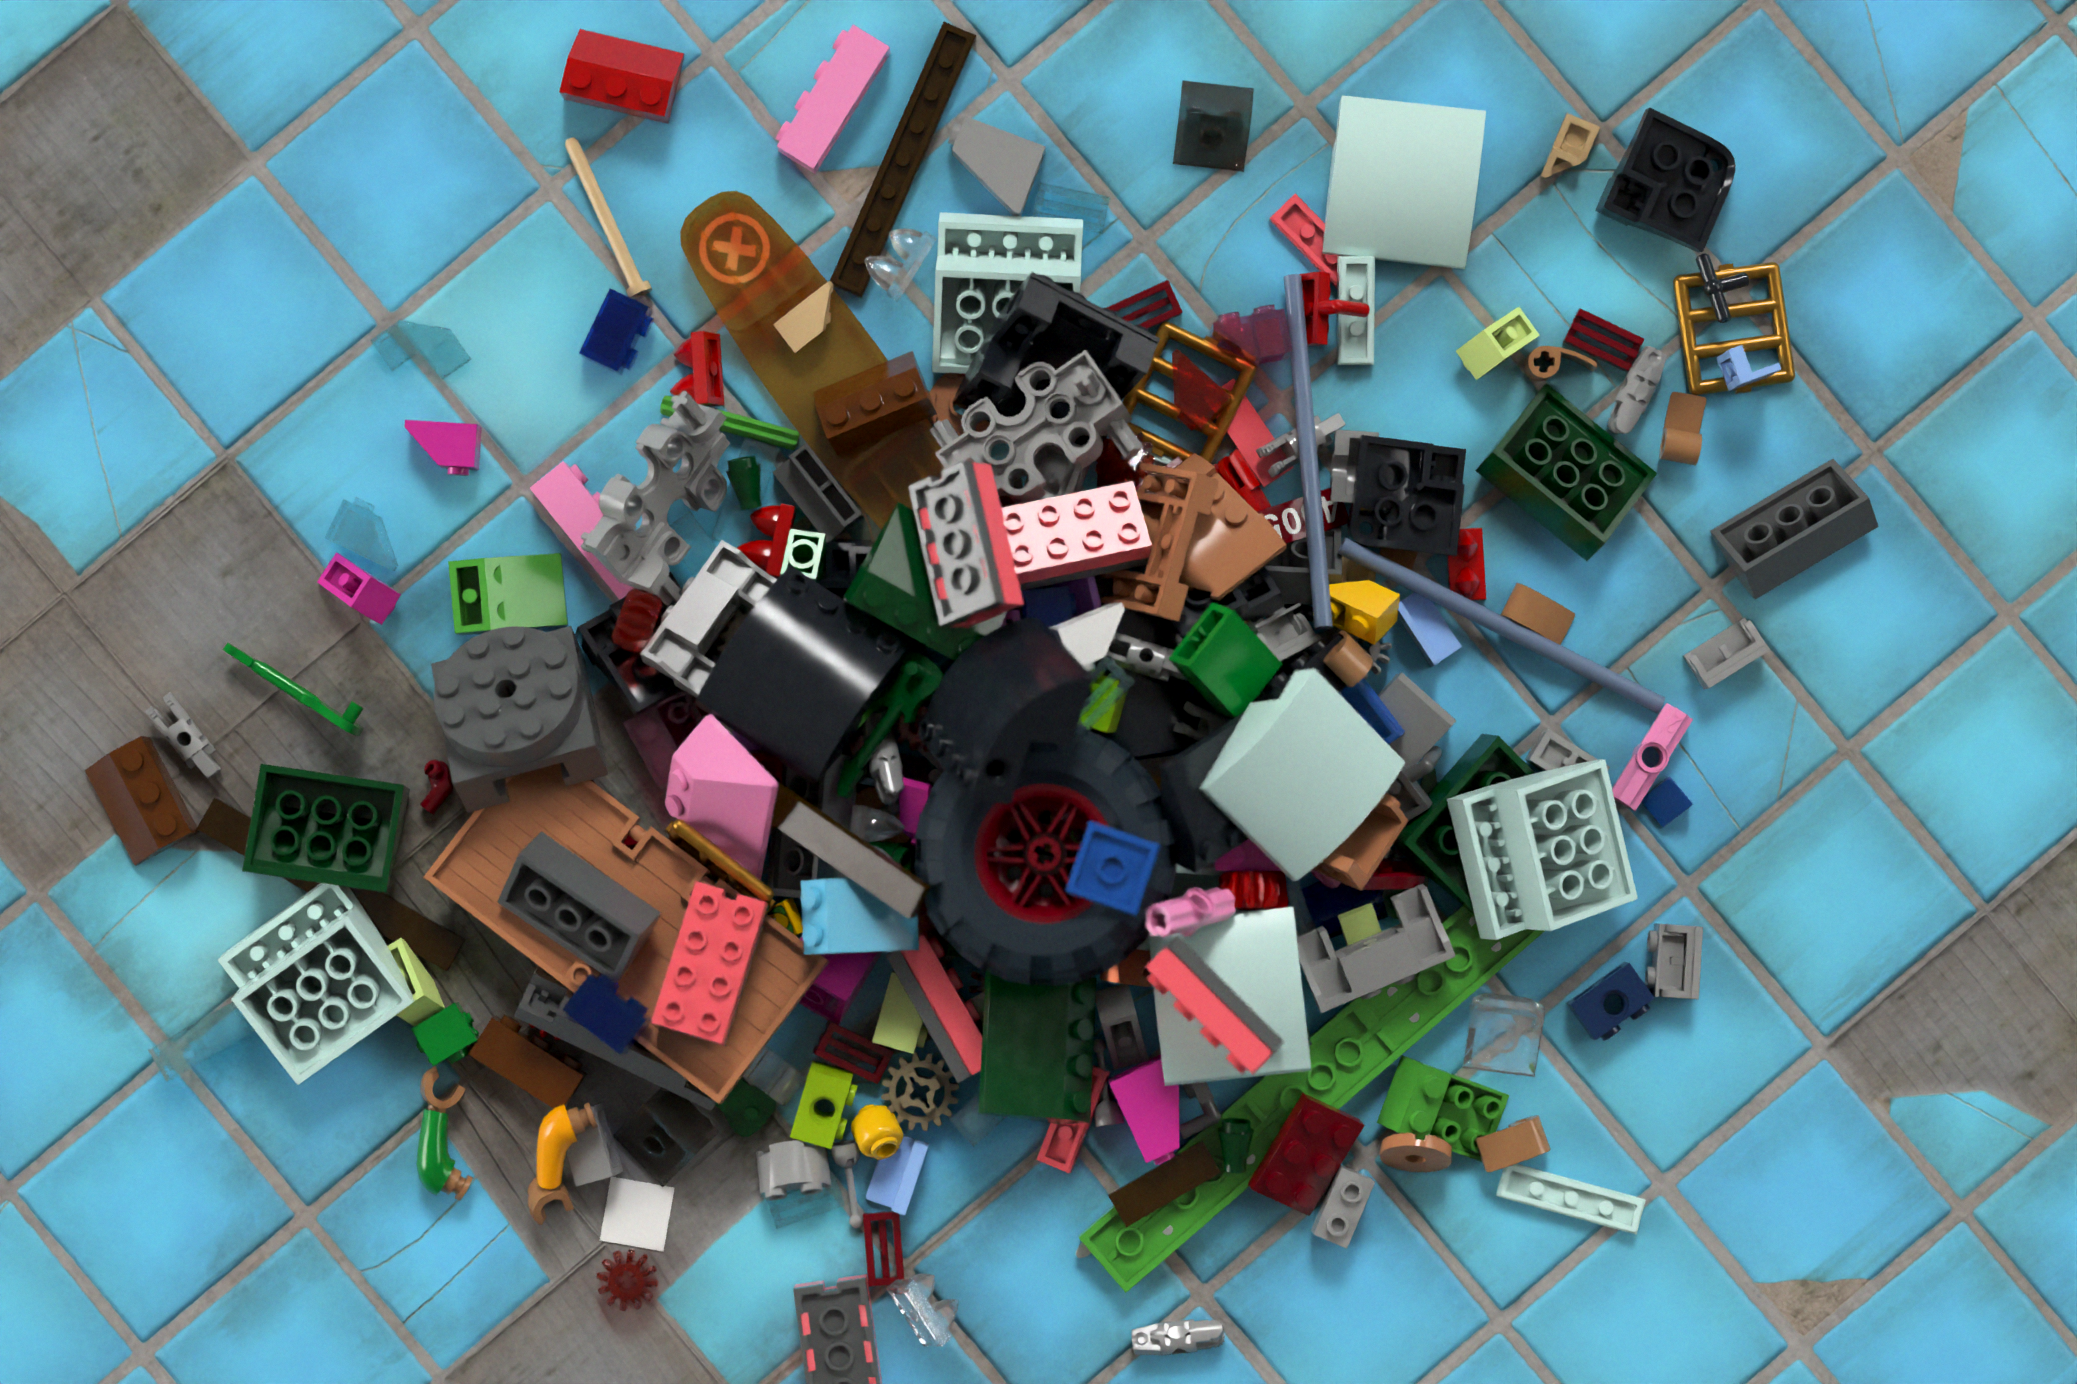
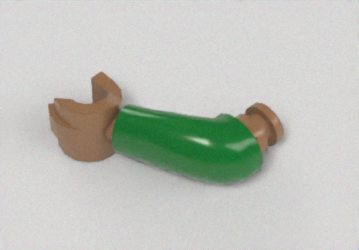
M433 1066L423 1074L420 1082L421 1095L429 1106L428 1109H424L417 1150V1172L420 1181L430 1193L437 1195L442 1191L449 1195L453 1192L456 1194L455 1199L460 1201L468 1190L473 1177L467 1175L464 1178L460 1176L462 1171L454 1168L455 1160L450 1158L448 1153L449 1114L445 1112L446 1108L452 1107L461 1099L466 1088L456 1084L452 1093L447 1098L437 1099L433 1094L432 1087L436 1079L439 1078L437 1066Z

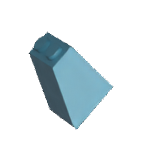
M850 878L801 881L804 955L919 950L917 915L912 919L906 918Z

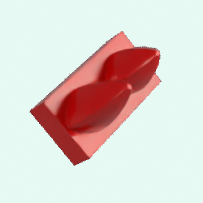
M706 331L691 332V338L678 347L674 356L682 364L693 368V373L680 379L671 388L670 393L679 396L682 391H686L697 404L711 407L724 405L720 334Z
M781 503L780 506L770 505L754 511L750 514L751 521L762 533L773 537V541L756 540L736 547L754 564L772 577L779 578L781 576L790 529H793L797 508Z
M1482 528L1460 529L1457 556H1446L1448 589L1472 601L1486 600Z

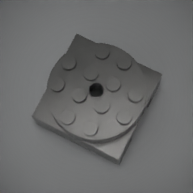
M521 626L493 629L472 637L459 647L449 659L431 664L435 683L434 709L444 733L452 782L467 813L509 802L505 778L560 763L566 786L609 775L585 658L571 626L550 632Z

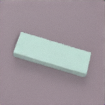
M1337 256V299L1367 303L1370 308L1369 314L1365 318L1337 314V364L1374 365L1375 256Z

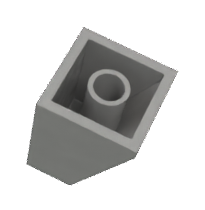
M1402 672L1396 674L1378 694V697L1405 731L1401 737L1389 745L1406 762L1405 766L1408 769L1417 764L1456 722L1449 713Z

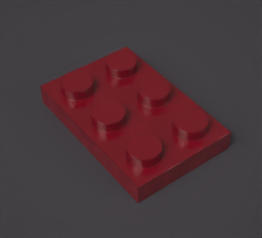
M1302 1093L1249 1180V1187L1257 1193L1310 1216L1365 1125L1360 1119Z

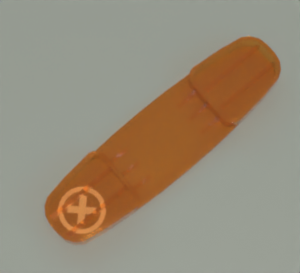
M726 191L708 198L694 208L685 218L680 231L681 247L697 280L750 366L781 410L845 491L882 530L897 502L913 509L908 486L929 476L942 478L941 471L945 468L935 454L941 447L930 432L933 426L929 423L928 419H924L840 455L836 454L826 437L818 416L813 392L888 360L834 289L830 298L829 313H831V321L826 324V330L800 351L794 353L773 324L826 284V279L783 228L749 195L737 191Z

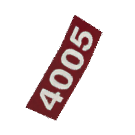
M1331 488L1321 490L1324 531L1348 524V513L1344 502H1333L1330 500ZM1303 497L1257 511L1258 514L1262 513L1286 544L1307 537Z

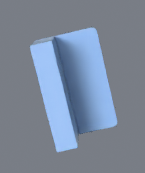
M1742 345L1729 349L1717 357L1728 391L1770 377L1781 370L1780 364L1776 363L1752 372Z
M1414 592L1399 602L1398 618L1430 667L1435 666L1462 647L1431 600Z
M903 1135V1140L897 1152L889 1158L877 1161L866 1199L891 1207V1211L905 1215L929 1143Z

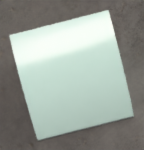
M1342 95L1339 103L1336 139L1332 149L1322 254L1375 256V260L1465 269L1477 195L1486 111Z
M940 212L935 271L932 372L966 374L999 314L1031 272L1048 276L1055 284L1070 292L1080 293L1083 219Z
M1315 668L1298 670L1294 672L1279 699L1249 704L1201 785L1200 790L1292 881H1297L1328 857L1364 821L1390 788L1406 762Z
M1605 759L1574 764L1511 779L1447 799L1481 939L1497 940L1525 929L1552 931L1638 899Z
M320 883L231 947L218 959V962L239 988L231 1000L297 1085L414 1002L410 989L393 955L367 912L349 887Z
M1293 907L1234 913L1227 920L1199 927L1191 936H1183L1179 933L1167 937L1149 934L1151 961L1165 947L1167 948V945L1178 935L1284 1041V1045L1254 1075L1248 1069L1242 1075L1226 1058L1231 1052L1222 1043L1215 1048L1200 1033L1204 1025L1196 1017L1189 1022L1173 1006L1178 999L1170 991L1163 996L1154 987L1165 1086L1311 1071Z

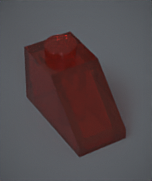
M1176 349L1172 353L1174 404L1180 412L1176 418L1189 430L1193 431L1197 427L1200 431L1204 432L1232 401L1231 396L1181 351Z

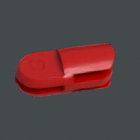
M1235 449L1229 456H1225L1217 464H1213L1216 472L1256 512L1271 507L1268 499L1259 487L1261 485L1239 449Z

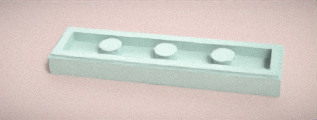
M1520 1164L1503 1168L1496 1192L1497 1197L1636 1235L1646 1201L1644 1198Z

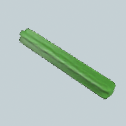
M664 396L660 406V413L672 417L675 412L672 408L671 396ZM720 410L726 417V420L719 428L720 431L790 450L797 448L800 433L796 430Z

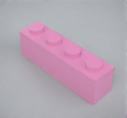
M854 24L848 32L842 30L832 47L836 50L830 62L824 60L820 64L814 75V79L817 80L815 86L810 93L806 90L802 93L795 105V109L798 111L791 123L786 121L776 136V140L779 141L777 145L779 152L814 174L820 168L891 54L888 45Z
M562 461L532 485L530 489L620 600L638 589L620 583L593 553L584 551L580 547L584 542L581 539L582 534L593 531L604 515L599 506L600 493L597 491L592 495L584 485L588 478L576 464L569 467L567 463Z

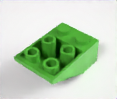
M561 553L448 561L455 634H481L493 629L511 626L542 628L568 625Z
M1401 1055L1377 1123L1398 1133L1415 1134V1139L1425 1140V1135L1436 1136L1449 1143L1452 1147V1152L1482 1162L1475 1139L1496 1132L1509 1095Z

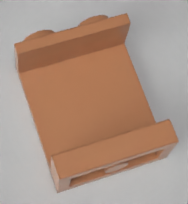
M1385 793L1379 803L1351 835L1312 870L1362 891L1409 821L1400 810V802Z

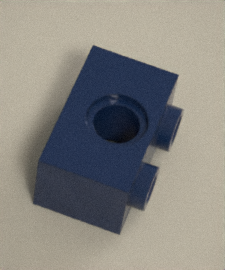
M1623 962L1566 1004L1591 1039L1597 1040L1601 1037L1605 1041L1621 1030L1618 1024L1629 1016L1632 1020H1635L1645 1014L1650 1009L1648 1003L1655 998L1632 965L1628 962ZM1610 994H1617L1621 1000L1620 1009L1616 1013L1608 1014L1603 1006L1604 1000Z

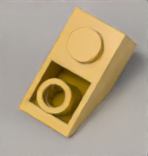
M1370 580L1329 584L1333 626L1375 645L1397 622L1400 594Z

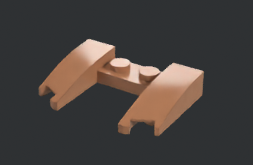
M1141 463L1139 465L1140 469L1144 470L1148 475L1144 478L1139 490H1136L1138 500L1164 506L1145 574L1126 570L1101 574L1103 578H1113V596H1104L1101 598V602L1105 604L1123 603L1124 609L1179 622L1189 588L1187 585L1178 583L1179 577L1184 567L1185 556L1194 532L1197 514H1210L1219 480L1198 472Z

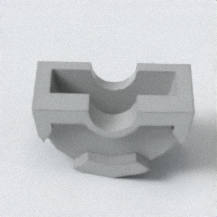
M1336 429L1330 474V485H1332L1331 501L1352 503L1359 438L1361 435L1379 437V432Z
M793 1140L769 1145L770 1152H756L760 1198L765 1197L766 1200L775 1201L786 1198L787 1191L801 1189V1194L814 1195L823 1191L822 1188L832 1187L828 1152L825 1147L818 1145L804 1146V1141Z

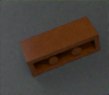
M505 1014L502 1018L498 1016L492 1017L469 1052V1055L553 1109L561 1105L566 1107L587 1073L581 1070L583 1064L566 1053L563 1057H560L552 1052L550 1049L553 1045L537 1034L530 1038L520 1031L522 1025Z

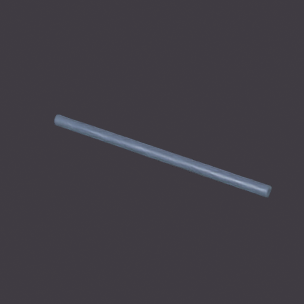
M1291 274L1283 278L1314 626L1317 630L1333 628L1302 277L1299 274Z
M1346 537L1338 549L1337 554L1655 713H1658L1664 704L1665 697Z

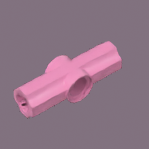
M1665 703L1641 743L1634 748L1631 759L1612 787L1614 799L1617 802L1636 811L1660 771L1667 766L1669 757L1693 721L1692 718L1676 707ZM1648 747L1654 748L1659 754L1658 763L1654 767L1646 766L1642 760L1643 751Z
M1217 887L1203 891L1199 888H1191L1183 897L1152 905L1146 913V927L1153 936L1161 935L1162 937H1167L1178 933L1183 936H1191L1199 927L1224 921L1232 917L1236 912L1234 907L1236 898L1229 889L1221 890Z

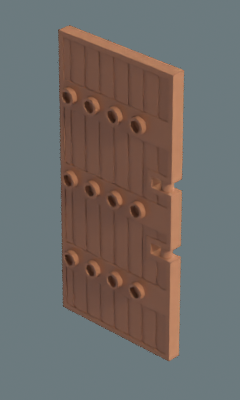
M560 763L505 778L510 801L474 811L424 875V878L721 1105L816 981L829 961L820 954L804 955L803 941L767 915L726 1047L654 1025L651 1021L695 881L724 889L728 893L727 898L735 901L740 893L721 879L714 883L707 877L710 871L652 826L647 831L639 826L638 823L642 820L640 817L591 780L566 786ZM540 832H543L661 912L651 936L618 983H615L497 902L518 854ZM628 836L638 842L633 850L623 844Z

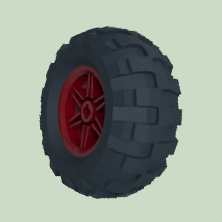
M1077 727L1072 746L1031 740L1011 805L975 800V802L969 801L944 770L932 787L922 813H920L915 835L916 857L914 866L916 876L931 886L924 899L928 915L940 934L946 938L961 956L978 968L999 976L1004 980L1026 985L1057 986L1083 981L1106 972L1128 958L1147 939L1150 934L1146 927L1147 910L1154 904L1169 901L1171 896L1176 863L1170 861V845L1175 844L1168 820L1162 819L1161 791L1150 774L1130 753L1113 741L1083 728ZM1043 810L1050 811L1053 816L1051 823L1047 825L1041 824L1038 819L1039 813ZM1089 821L1161 845L1137 916L1065 892L1071 876V870L1074 867L1082 842L1075 843L1071 840L1070 835L1074 829L1080 828L1085 834ZM1011 829H1016L1021 834L1020 841L1014 844L1010 843L1006 838L1007 832ZM1046 844H1050L1053 846L1051 853L1055 855V858L1051 863L1046 860L1045 864L1042 865L1038 862L1040 856L1035 851L1038 846L1044 848ZM1012 866H1017L1021 870L1020 878L1015 881L1007 877V870ZM1044 884H1048L1053 888V895L1047 899L1042 898L1039 894V889Z

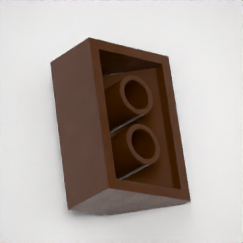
M913 351L813 392L816 410L824 432L837 455L937 414Z
M140 736L108 753L85 770L135 866L200 832L196 829L197 825L150 737Z

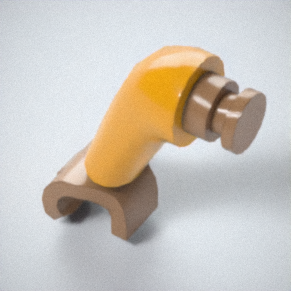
M589 1102L585 1103V1108L578 1110L577 1107L567 1110L565 1105L558 1106L543 1118L539 1127L536 1178L531 1181L527 1190L530 1215L539 1225H542L546 1219L543 1206L552 1200H561L566 1212L574 1209L568 1189L562 1182L563 1166L567 1149L573 1143L578 1142L576 1135L586 1132L585 1127L590 1125L592 1129L598 1127Z

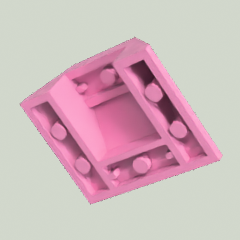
M710 714L700 722L672 755L665 806L671 816L684 820L761 880L778 783L723 725Z

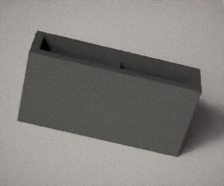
M807 443L789 456L790 459L772 472L818 532L826 534L827 542L835 540L864 517Z

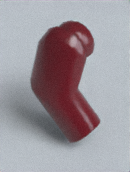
M436 759L428 761L425 765L424 772L428 775L431 790L420 803L424 809L433 815L453 790L450 768L445 762Z

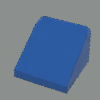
M1671 777L1663 779L1641 801L1662 828L1693 805Z

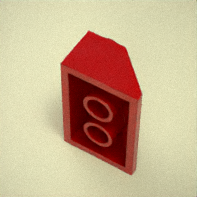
M580 29L568 55L559 92L565 100L668 124L685 54Z

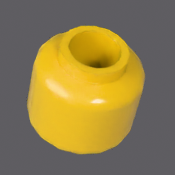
M871 1104L864 1106L859 1110L851 1123V1133L864 1156L877 1160L889 1158L897 1152L903 1140V1131L894 1112L891 1113L888 1107L884 1105Z

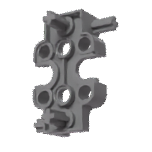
M1086 350L1057 370L1045 362H1036L1019 372L1018 376L1014 379L1026 396V405L1018 415L1005 417L999 414L995 405L986 397L972 404L964 412L961 425L965 433L959 436L947 418L942 422L940 420L934 423V427L930 429L931 434L941 447L935 454L945 469L962 461L991 464L998 496H1008L1017 504L1037 501L1046 495L1042 487L1047 484L1041 473L1036 469L1035 457L1037 452L1047 445L1060 447L1073 465L1079 463L1082 469L1100 456L1103 450V442L1100 435H1109L1124 459H1128L1131 456L1132 458L1139 454L1138 451L1143 448L1127 424L1133 419ZM1043 379L1051 380L1050 385L1045 390H1035L1039 381ZM1067 402L1070 405V412L1065 418L1056 419L1051 416V409L1056 403ZM990 420V425L985 431H975L976 426L981 421ZM1082 435L1090 436L1085 446L1074 447L1075 440ZM996 444H1008L1010 452L1005 459L996 461L991 458V450ZM1029 477L1028 484L1024 488L1014 489V483L1018 478Z
M682 391L679 396L674 395L672 397V408L675 411L672 417L670 416L669 419L663 418L660 424L647 426L636 441L638 445L635 448L648 463V473L645 480L639 486H636L620 474H617L615 478H610L599 498L600 510L604 515L593 531L582 534L581 539L584 542L580 546L582 550L593 553L620 583L657 595L666 605H670L673 600L678 601L681 597L678 593L680 588L668 576V565L675 566L679 564L691 549V545L687 544L668 524L667 514L670 506L674 501L682 499L684 504L691 510L698 511L699 508H704L716 512L727 493V481L717 469L720 457L730 444L726 439V435L719 431L726 417L720 410L697 404L686 391ZM682 458L680 469L674 473V466ZM642 516V523L637 530H635V524Z

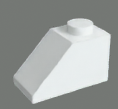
M1109 603L1052 626L1049 629L1083 667L1089 671L1095 668V661L1106 656L1125 609L1123 603Z

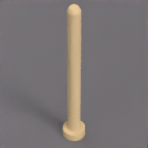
M574 137L565 141L566 150L629 284L626 293L630 300L639 298L649 293L652 287L648 280H642L579 141Z

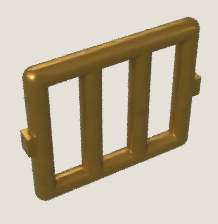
M1769 262L1733 267L1732 263L1718 265L1717 270H1715L1718 279L1743 272L1748 275L1749 280L1767 278L1769 299L1727 305L1732 318L1772 313L1775 334L1697 345L1694 323L1716 321L1713 307L1691 308L1689 288L1704 286L1700 272L1678 275L1674 278L1673 285L1689 392L1692 395L1728 391L1724 377L1702 380L1699 359L1720 356L1727 350L1740 345L1743 346L1745 352L1777 348L1781 370L1770 377L1734 389L1735 394L1750 392L1753 387L1789 383L1795 379L1781 273L1777 263Z
M1162 322L1155 334L1160 340L1148 372L1127 394L1122 403L1130 416L1139 402L1207 435L1208 438L1199 456L1212 463L1257 372V366L1254 362L1218 346L1219 341L1207 335L1204 339L1171 322ZM1169 338L1239 371L1240 374L1232 390L1229 391L1161 358L1160 356ZM1155 370L1223 403L1224 406L1216 422L1213 423L1145 390L1153 371ZM1131 422L1127 423L1139 442L1149 447L1150 452L1160 457L1166 455L1175 459L1179 456L1184 462L1194 454Z
M677 819L674 822L672 821L665 829V832L669 834L668 839L710 871L709 875L716 881L721 879L741 895L766 902L770 906L769 909L775 903L772 899L774 893L770 887L684 820Z

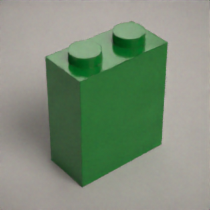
M1213 602L1168 658L1217 712L1231 718H1235L1246 711L1249 704L1255 700L1265 685L1273 679L1274 674L1282 665L1280 660L1234 610Z

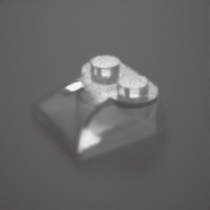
M1483 993L1473 997L1469 1007L1470 1017L1463 1068L1535 1077L1545 1017V1006L1526 997Z

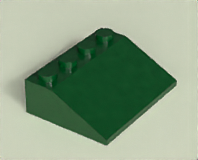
M1547 383L1535 395L1475 470L1586 561L1606 543L1657 475V472Z
M897 502L844 596L851 604L954 661L977 640L1001 627L1007 613L1000 614L970 628L940 626L914 510L900 502Z
M1481 734L1427 795L1433 802L1430 808L1410 819L1393 844L1417 868L1474 914L1447 799L1500 782L1535 774V772L1500 736Z
M260 764L242 871L387 893L404 827L410 789L402 784Z
M986 971L978 1113L1054 1124L1090 1123L1097 978L1090 977L1083 981L1057 986L1026 985L1004 980Z

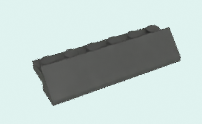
M537 965L514 1017L712 1111L716 1101Z

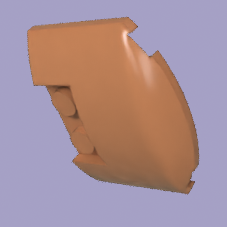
M1194 453L1175 469L1198 472L1219 480L1210 514H1197L1194 532L1189 542L1184 567L1178 583L1189 586L1188 590L1194 592L1195 588L1212 592L1210 595L1211 599L1221 600L1284 551L1287 545L1262 513L1258 514L1216 472L1215 466ZM1139 501L1151 545L1153 546L1164 506Z

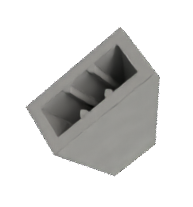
M965 116L962 125L955 123L948 141L949 144L953 145V156L1013 216H1021L1044 158L1046 146Z

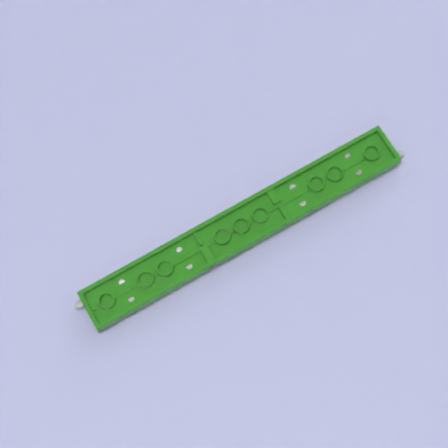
M1461 905L1441 922L1456 957L1415 973V978L1405 984H1389L1382 987L1381 993L1372 998L1361 999L1359 997L1345 1005L1308 1037L1311 1071L1263 1076L1220 1113L1221 1119L1217 1124L1198 1132L1174 1153L1177 1155L1202 1140L1221 1173L1128 1227L1125 1226L1113 1205L1078 1235L1082 1243L1076 1250V1256L1084 1258L1092 1253L1125 1293L1128 1292L1249 1187V1180L1302 1093L1340 1109L1545 931L1525 929L1497 940L1481 939L1475 915ZM1244 1118L1251 1121V1128L1254 1129V1134L1246 1163V1172L1235 1174L1224 1171V1159L1218 1128L1222 1127L1223 1119Z

